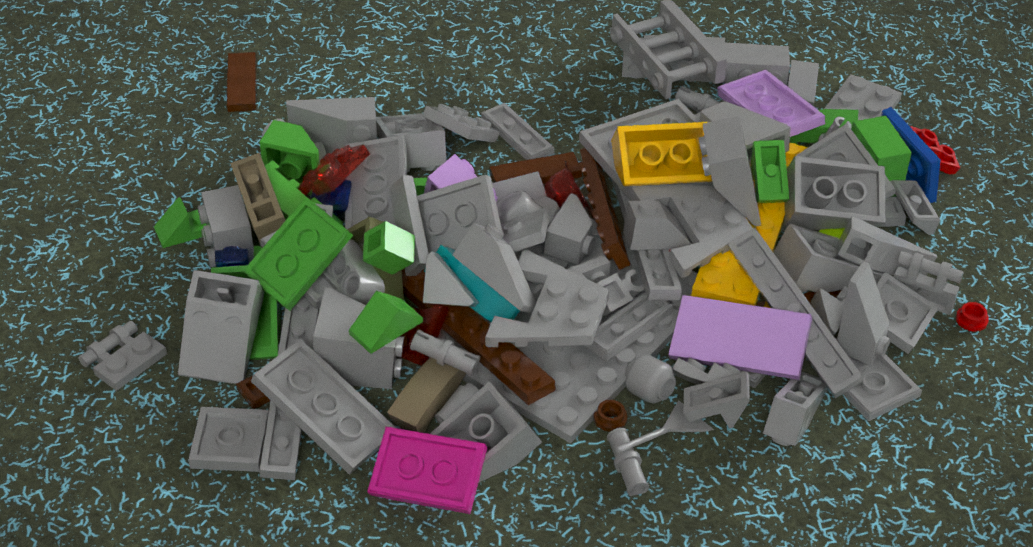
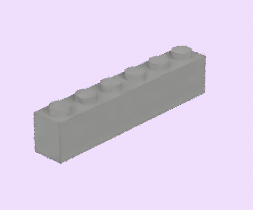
M673 42L650 50L654 55H659L681 47ZM712 42L727 58L725 80L721 83H729L767 70L787 86L790 70L789 46ZM623 51L622 77L646 78ZM685 58L665 64L664 66L669 71L695 64L692 59ZM703 73L682 79L689 82H712Z

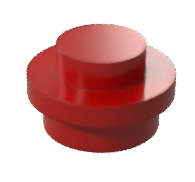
M968 302L957 311L956 321L963 329L977 332L987 327L989 316L983 305L976 302Z

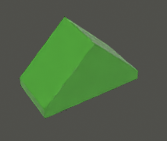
M376 291L350 327L349 334L372 354L422 323L423 317L403 299Z

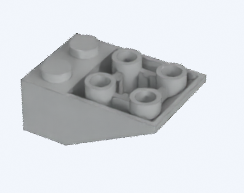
M197 270L193 271L186 300L178 368L179 376L231 384L245 380L264 297V290L259 280Z

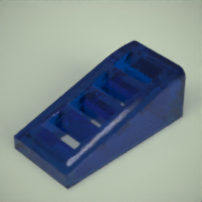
M345 179L316 185L312 189L311 199L315 197L324 205H333V214L337 216L348 208L352 183L350 180Z

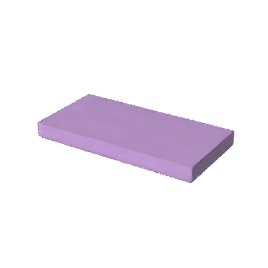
M767 70L717 87L718 96L724 101L787 124L790 127V137L825 124L824 114Z
M682 295L668 355L670 359L677 360L679 357L687 362L689 358H692L701 364L710 366L714 362L720 366L728 363L741 371L800 380L812 315Z

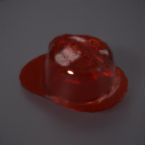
M565 161L566 167L552 175L550 180L546 182L544 186L546 195L556 201L560 209L571 193L577 195L584 209L595 221L592 210L577 186L567 161Z

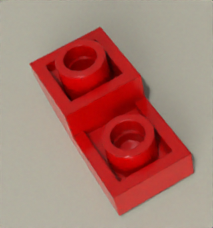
M910 126L940 158V171L947 174H956L960 166L954 150L947 145H939L936 134L931 130Z

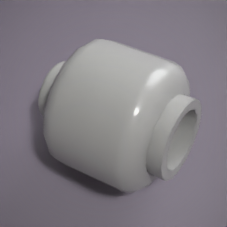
M646 354L631 361L625 371L628 391L646 402L655 404L661 400H666L674 391L676 379L672 367L651 355Z

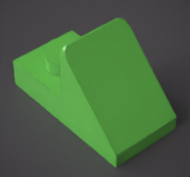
M784 140L754 141L752 144L750 168L753 180H755L757 203L787 202L790 198Z
M178 197L156 223L154 230L162 248L201 238V229L203 226H206V223L201 224L198 209L187 212L181 198Z

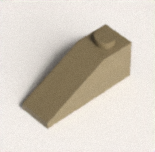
M257 153L230 164L260 243V239L277 231L285 222V218L261 155Z

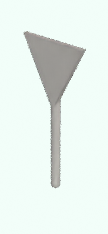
M678 400L662 428L617 446L615 452L621 453L668 432H705L714 429L702 419L688 422L683 414L684 404Z

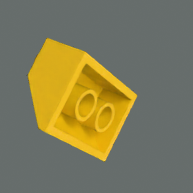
M708 122L617 126L611 142L615 170L623 186L713 182L711 175L705 176L702 157H707V155L702 156L699 144V137L704 136L703 123Z

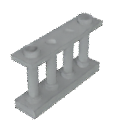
M672 0L661 1L660 13L657 17L627 25L618 13L613 15L612 27L610 28L612 41L618 44L651 82L653 88L658 90L665 99L671 98L672 82L701 73L707 75L714 84L724 82L727 58ZM659 27L667 32L641 40L636 35ZM673 42L681 47L659 55H654L650 50ZM685 58L692 59L695 64L669 71L664 66L665 64Z

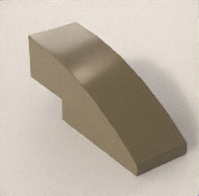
M430 357L410 379L388 410L387 414L392 423L409 431L424 433L435 414L442 409L458 388L466 373L447 364L441 366L436 363V359Z

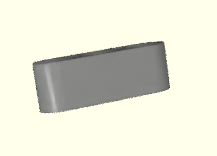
M350 239L325 269L340 293L362 304L367 305L376 291L385 292L383 280L372 265L363 261V251L354 240Z

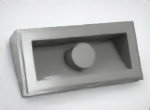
M891 180L890 182L896 190V196L912 223L928 235H933L941 220L918 182Z

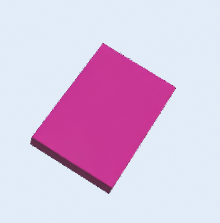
M385 427L367 493L386 499L471 514L487 446L485 443Z

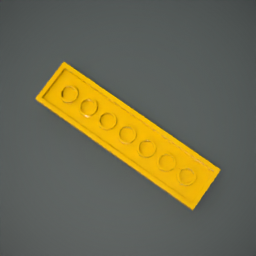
M789 143V151L785 152L786 166L788 167L793 158L808 147ZM785 202L758 203L761 226L755 227L748 219L747 221L752 228H756L774 253L785 220ZM730 250L724 254L721 252L710 259L708 264L703 267L700 266L691 292L693 297L756 306L760 294Z

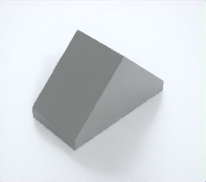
M430 252L427 255L423 303L475 307L479 301L442 257L436 252Z

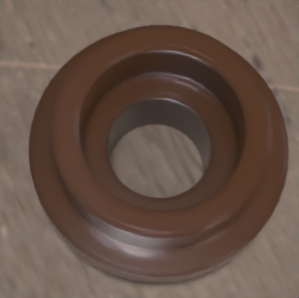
M605 400L599 404L593 419L597 427L611 432L616 428H623L627 423L628 416L620 402Z

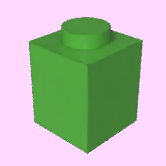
M384 221L364 233L363 261L393 275L414 263L415 235Z

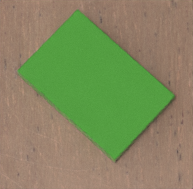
M305 197L243 272L251 279L259 280L265 291L291 311L354 235L309 198Z

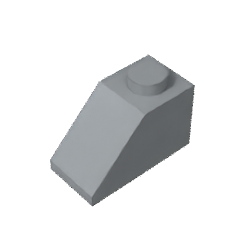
M572 193L569 195L547 228L545 254L578 265L586 254H591L595 244V237L592 236L593 223L577 195Z
M643 199L641 201L628 202L623 233L630 250H670L692 244L678 219L659 200Z

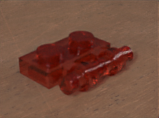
M362 144L354 147L347 145L341 149H335L331 154L327 153L320 160V165L315 170H310L303 176V181L300 183L298 190L304 195H307L311 190L316 195L334 191L370 155V152Z

